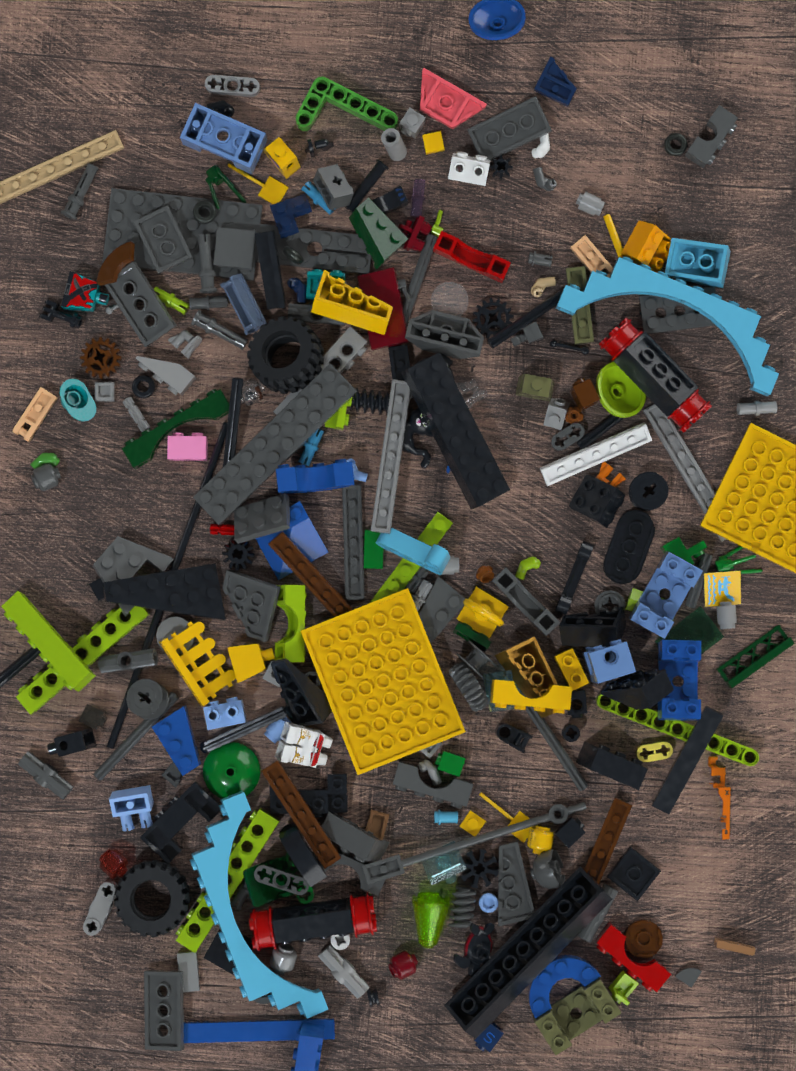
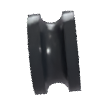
M374 988L373 991L368 989L367 995L370 1007H373L374 1004L380 1005L377 988Z

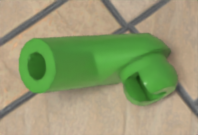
M42 453L30 465L34 469L44 464H51L54 467L59 464L60 459L55 453Z

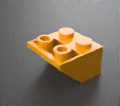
M638 220L621 254L631 258L633 263L637 265H648L652 271L658 273L668 257L671 238L656 225Z

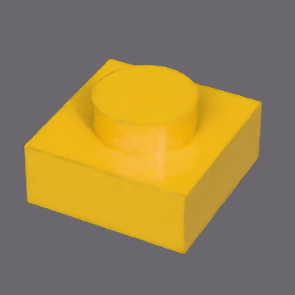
M469 810L459 826L475 837L486 820Z

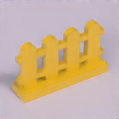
M190 621L187 623L188 628L177 635L175 632L172 633L170 640L164 638L159 641V644L200 706H205L209 703L208 697L211 696L214 699L217 697L215 694L226 685L228 688L233 686L232 681L235 680L236 676L233 670L224 672L221 666L226 661L223 654H216L214 656L211 652V649L215 646L214 639L206 638L203 640L200 633L205 629L202 622H195L193 624ZM196 637L199 643L187 651L184 644ZM178 648L183 653L181 656L176 652ZM206 653L209 660L197 667L194 661ZM189 664L193 669L191 672L186 667ZM217 669L220 675L208 683L205 676ZM199 680L204 685L202 688L197 684Z

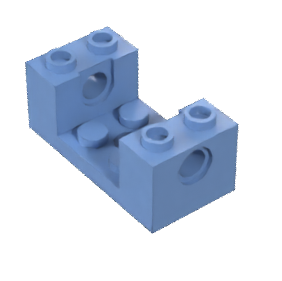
M197 103L194 104L180 136L183 145L199 152L204 149L230 160L236 168L253 174L267 143L265 132ZM222 131L228 133V138L225 141L218 139V134Z
M666 551L630 614L629 619L665 639L674 624L673 618L690 588H694L703 570ZM663 588L670 591V596L667 599H661L659 596V592Z
M621 639L609 642L610 646L608 647L599 645L585 648L586 652H582L591 682L599 684L636 672L627 641L622 642ZM606 652H608L609 659L607 661L605 660Z

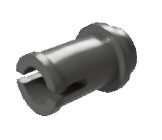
M533 251L529 253L528 263L531 266L535 264L550 268L553 256Z

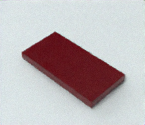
M392 267L357 276L359 288L363 294L367 296L372 295L393 307L385 335L368 330L371 350L374 351L409 342L405 338L407 327L395 268Z

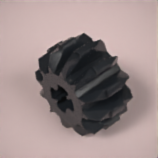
M231 539L232 547L224 545L229 551L222 552V555L228 556L223 562L231 561L228 566L230 569L236 564V571H239L240 564L243 569H247L245 562L253 563L248 557H255V554L248 553L254 549L253 546L246 548L249 543L248 541H245L242 545L241 543L236 545L234 540ZM237 549L240 552L243 551L241 559L237 557L234 558V554H236L235 551Z

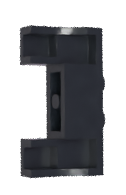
M347 773L327 774L328 789H298L315 817H325L324 814L329 812H348ZM269 784L270 814H289Z
M196 781L180 797L176 795L168 803L170 807L166 811L162 809L155 816L157 821L140 837L167 864L183 850L172 838L198 812L208 822L220 812V804Z

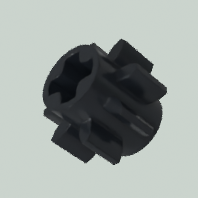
M500 155L497 161L494 158L492 159L494 166H489V170L494 171L492 174L493 178L497 176L502 181V177H510L508 170H513V166L508 165L509 158L504 160L502 155ZM498 166H505L504 171L502 169L498 171Z

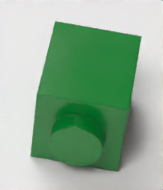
M443 750L442 754L438 753L435 764L438 765V770L460 777L466 758Z

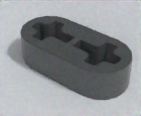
M573 423L558 432L551 439L552 448L556 451L568 448L584 436V427L579 423ZM572 427H574L575 429L579 428L581 430L579 432V437H577L576 435H573L572 437L568 436V434H570L573 431ZM557 437L559 439H562L564 437L567 438V440L563 442V447H561L560 445H555Z

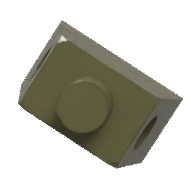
M523 374L518 378L515 395L550 402L554 381L546 377Z

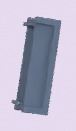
M242 273L229 277L230 280L221 283L220 286L224 288L245 330V335L255 333L260 329L261 325H267V322Z

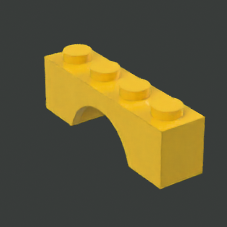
M492 679L490 703H495L497 708H507V705H514V709L526 710V706L534 707L533 711L545 712V708H551L553 713L565 714V710H570L572 687L549 685L543 695L530 699L519 693L514 681Z

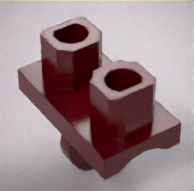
M416 217L412 228H410L412 224L410 220H407L405 225L399 224L398 228L405 236L409 234L403 249L407 251H422L425 242L416 237L419 232L427 236L432 228V225L424 221L425 217Z

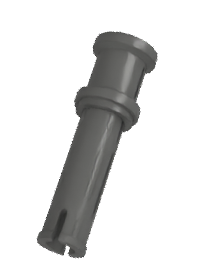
M90 163L87 164L73 195L70 194L68 196V202L64 210L60 212L62 215L76 221V215L80 207L84 205L83 199L99 170L98 167Z
M200 234L198 235L201 271L198 273L199 277H201L200 293L217 292V288L214 286V276L216 275L214 270H212L210 234H205V236Z
M201 310L197 311L191 322L192 326L196 325L204 329L207 334L213 333L241 350L247 344L248 339L218 324L215 318H209L202 314Z

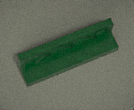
M777 625L716 670L728 687L733 688L795 643L791 637L785 634L780 625ZM776 631L784 639L778 644L770 643L771 635ZM759 643L767 644L766 652L763 655L755 654L756 645ZM744 654L751 655L750 664L747 666L739 665L740 657ZM728 665L735 666V675L728 679L722 670Z

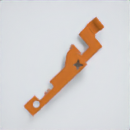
M709 756L708 766L711 768V776L720 775V783L713 782L709 784H713V788L718 789V794L723 801L722 815H726V818L721 817L723 819L721 822L726 823V829H722V840L730 839L731 788L725 786V767L719 768L716 765L718 756Z

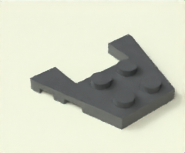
M117 536L93 564V568L102 582L133 577L145 562L151 564L160 573L164 572L174 559ZM118 604L122 609V613L125 616H127V614L134 607L130 605L128 606Z

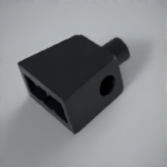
M89 728L54 738V742L48 744L47 749L50 755L58 753V756L61 757L96 747L97 744L93 729Z

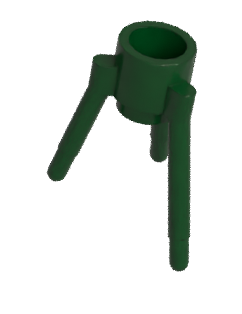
M214 165L207 170L206 175L208 178L205 181L209 185L216 209H220L213 184L220 185L225 182L243 203L247 202L234 187L233 183L225 176L219 165Z

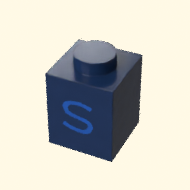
M492 1022L477 1038H474L475 1045L482 1051L487 1050L491 1052L504 1032Z

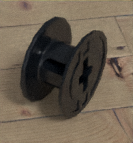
M644 472L632 480L629 485L628 494L630 501L635 507L650 511L659 508L665 503L669 488L666 480L656 472ZM653 485L654 488L651 491L653 494H649L644 498L642 496L646 492L644 488H649Z

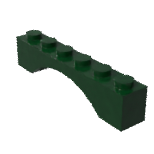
M216 389L211 390L203 400L197 399L190 403L191 407L188 409H180L173 414L175 417L167 420V418L157 423L158 427L151 430L149 428L141 433L140 438L136 440L132 438L125 442V447L121 449L132 467L136 470L151 461L160 442L176 427L195 420H219L229 413V402L221 389L218 391Z

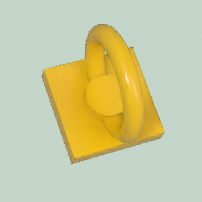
M476 586L469 599H464V607L456 619L461 623L468 624L474 631L490 638L497 626H503L504 621L502 617L509 606Z

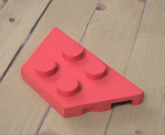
M423 68L420 99L421 112L454 129L486 108L487 104Z

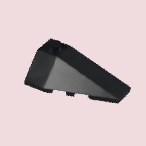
M288 659L272 661L271 666L276 682L280 684L282 689L280 695L281 698L285 699V708L292 723L301 726L323 723L332 713L326 694Z

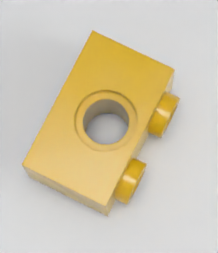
M573 648L554 656L567 686L572 687V691L589 684Z

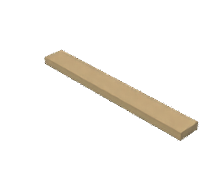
M114 130L1 181L0 204L87 166L88 163L91 164L124 149L117 131Z

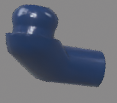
M296 277L289 278L287 285L297 293V303L305 304L306 285Z

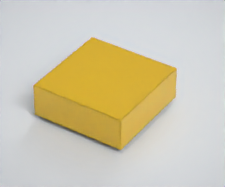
M441 131L422 135L426 155L445 151Z

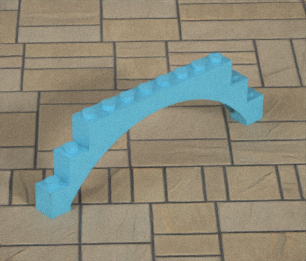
M625 256L617 259L610 278L606 277L607 274L602 271H592L583 292L576 285H565L555 309L572 316L576 310L590 303L609 297L631 294L663 297L694 309L710 319L731 341L747 370L751 382L750 390L764 396L771 395L779 373L775 372V368L771 366H762L770 344H767L766 340L756 336L753 338L761 318L760 315H757V311L751 308H746L745 310L734 301L729 300V302L721 300L722 297L717 294L711 293L709 295L704 293V289L698 286H693L692 288L686 285L687 282L684 280L668 278L669 275L662 271L656 273L648 265H637L633 263L631 258Z
M243 791L220 800L222 804L219 805L222 815H226L227 818L206 826L207 832L204 834L207 842H212V845L191 853L193 858L190 859L191 866L194 871H198L200 876L197 878L198 884L201 889H205L207 894L204 896L205 902L208 907H212L214 912L211 914L212 920L215 925H219L221 930L218 932L221 942L226 943L228 950H225L229 962L233 961L235 968L232 971L236 980L240 979L242 986L239 989L243 998L247 997L249 1001H252L270 993L268 995L270 1004L278 1010L299 1001L296 1004L300 1015L304 1014L308 1019L328 1010L322 991L319 988L311 990L298 986L271 971L249 948L235 922L228 892L229 857L238 827L246 812L251 811V808Z

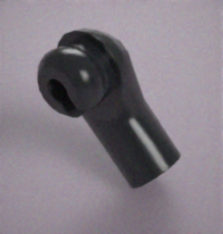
M224 100L207 104V108L219 111L227 117H232L234 114L233 106Z

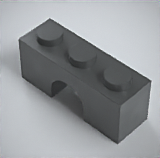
M719 105L706 126L713 130L714 139L705 141L697 136L686 152L685 157L702 168L706 164L710 166L716 158V155H714L716 149L721 150L727 142L724 139L727 133L732 134L738 126L735 124L738 117Z

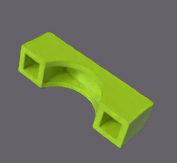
M276 585L281 587L277 605L287 615L288 629L285 636L275 643V660L286 658L290 662H305V641L301 634V631L305 629L306 618L305 585Z

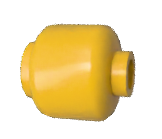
M535 825V828L529 831L527 846L533 849L532 853L535 854L552 849L554 834L548 827Z

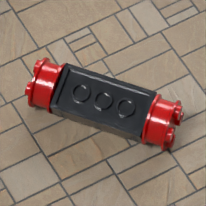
M626 317L618 325L620 328L616 326L609 333L608 336L610 338L606 336L599 343L600 349H605L612 356L611 360L668 417L667 419H672L680 427L679 431L684 433L692 426L690 422L695 423L703 416L700 412L704 414L712 407L709 404L710 401L706 402L698 394V386L646 332H639L631 324L632 320Z
M367 892L366 896L353 897L350 895L349 898L273 908V910L271 906H269L268 910L262 911L252 909L249 926L250 931L254 930L252 937L253 949H257L260 952L261 948L274 947V949H277V943L285 945L296 940L306 942L311 940V938L317 937L327 939L331 935L347 936L353 932V927L356 938H358L359 934L371 933L373 936L374 932H377L376 914H372L375 913L373 895H369Z

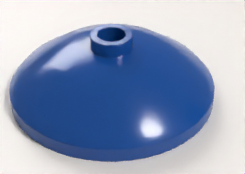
M482 0L469 13V26L471 30L481 38L495 41L504 40L517 34L523 28L526 20L525 10L516 0Z

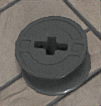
M469 640L468 642L474 647L471 653L465 659L458 653L456 655L485 680L479 671L488 661L495 667L497 665Z
M141 679L131 685L127 692L126 701L132 713L145 720H154L162 716L167 710L169 695L162 685L152 679ZM146 695H147L148 698L151 700V703H150V704H149L148 701L144 698Z

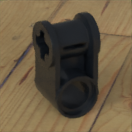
M500 723L495 728V734L500 740L522 753H525L526 745L533 738L532 735L507 723ZM502 727H508V736H500L499 731Z

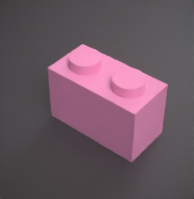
M173 433V436H168L167 459L169 461H208V438L203 436V433H192V436H184V433Z

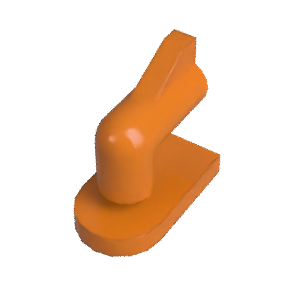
M605 461L602 462L600 473L596 478L609 484L610 481L606 477L612 472L613 468ZM619 473L610 485L616 487L625 481L626 478Z

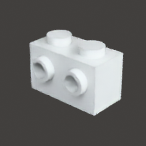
M457 151V154L453 153L448 179L486 186L490 160H487L486 156L476 155V157H471L466 152Z

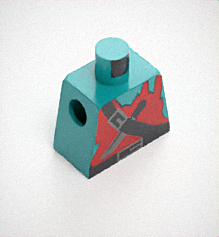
M70 271L61 307L65 310L93 312L97 303L102 305L108 304L109 294L101 293V286L97 282Z

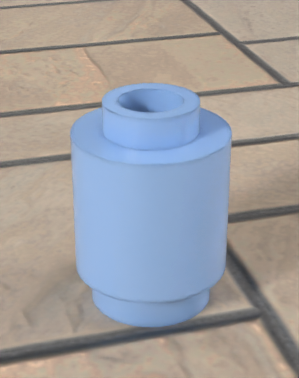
M284 717L269 724L264 735L276 744L277 741L282 740L280 737L285 721L289 723L291 721Z

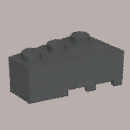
M329 812L322 824V828L332 843L338 844V848L345 853H353L355 855L354 858L362 863L365 861H380L390 843L387 840L378 839L373 836L374 833L363 830L357 824L336 813Z

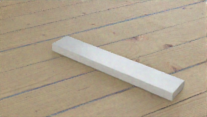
M643 422L542 466L540 471L546 485L549 486L652 441L646 423Z

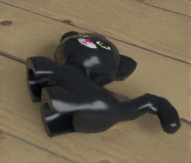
M418 407L411 411L409 418L406 420L402 451L423 456L424 458L420 465L422 468H427L430 464L431 455L427 449L415 447L413 434L427 435L429 437H433Z

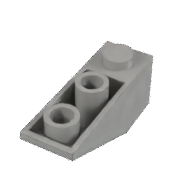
M140 356L136 357L139 361L137 365L146 372L148 369L153 372L154 375L152 377L159 383L164 381L168 384L167 389L174 395L179 393L183 396L196 380V377L180 364Z

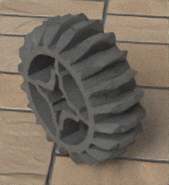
M457 663L449 669L450 676L473 711L482 710L489 704L488 697L466 663Z

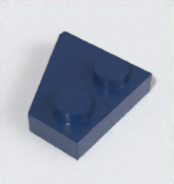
M550 56L534 91L568 107L577 88L555 63V59Z

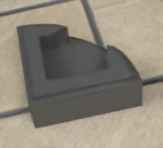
M172 762L162 776L174 787H177L181 780V773L175 763Z
M685 968L678 971L675 977L692 988L702 971L697 968Z

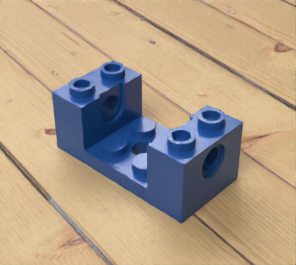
M661 640L658 643V670H666L674 691L658 702V720L697 721L701 719V699H698V662L701 661V641ZM675 676L682 678L683 684L681 687H676L673 684L672 680Z

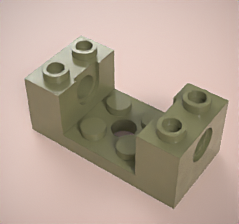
M598 978L586 987L583 985L579 986L551 1004L552 1009L536 1019L533 1016V1019L554 1054L558 1055L572 1046L570 1040L601 1020L606 1024L620 1015L621 1011L601 979ZM573 1008L581 1010V1015L578 1018H573L570 1015Z

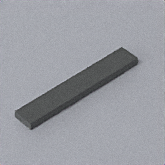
M352 485L342 488L345 600H365L361 485Z

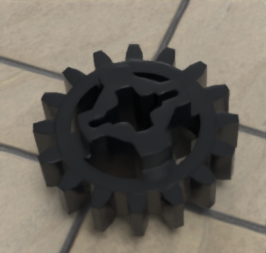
M490 298L489 303L483 300V306L477 305L478 312H473V315L477 318L473 319L472 323H477L476 328L481 330L480 334H487L486 339H489L490 336H494L513 323L509 321L514 318V315H509L512 309L505 308L506 302L500 304L499 298L496 302H493V299ZM489 307H497L496 310L486 309ZM503 312L506 317L505 323L503 320H501V315ZM497 314V322L493 321L489 324V316L493 317ZM481 315L485 318V323L483 326L480 321ZM490 328L500 329L498 331H489Z

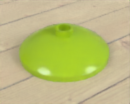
M615 362L605 365L598 373L596 392L602 406L609 413L616 417L628 418L636 415L643 408L646 394Z

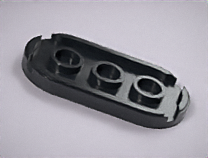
M641 510L628 511L617 522L603 561L604 572L614 583H630L639 576L655 534V526L647 513Z

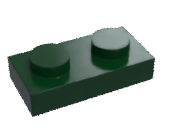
M458 622L453 630L454 634L467 642L470 640L484 652L492 643L486 635L482 633L477 634L466 623L461 624Z

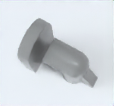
M183 330L179 335L169 338L168 341L178 349L186 340L188 344L181 353L189 359L192 352L202 342V338L199 335L194 337L187 330Z

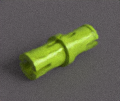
M157 286L154 288V291L160 294L158 297L166 307H172L183 315L186 314L187 310L181 308V306L189 309V303L176 298L175 294H169Z

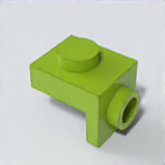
M623 970L608 987L612 993L611 997L617 1003L623 1002L628 1006L630 1002L627 998L639 985V982Z

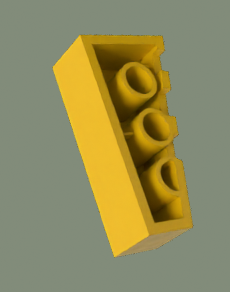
M324 270L311 313L385 335L393 307L372 295L367 296L363 294L361 289L357 287L352 288L345 284L343 279L339 277L336 279L330 276V272Z

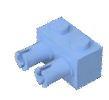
M237 697L226 699L227 703L219 704L217 700L209 702L207 707H203L207 730L246 723L243 699L238 700Z
M150 785L112 791L109 798L113 817L120 816L122 831H127L126 828H128V831L134 829L131 814L139 813L141 828H146L145 825H147V828L153 825L150 811L154 801Z

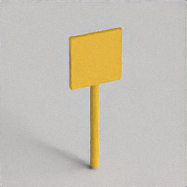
M229 163L227 165L229 168L260 185L262 189L258 196L271 204L281 202L289 188L271 176L268 177L264 184Z
M482 792L479 793L484 800L511 820L508 826L530 819L520 810L513 818ZM535 826L511 834L524 843L528 838L530 829L535 828Z

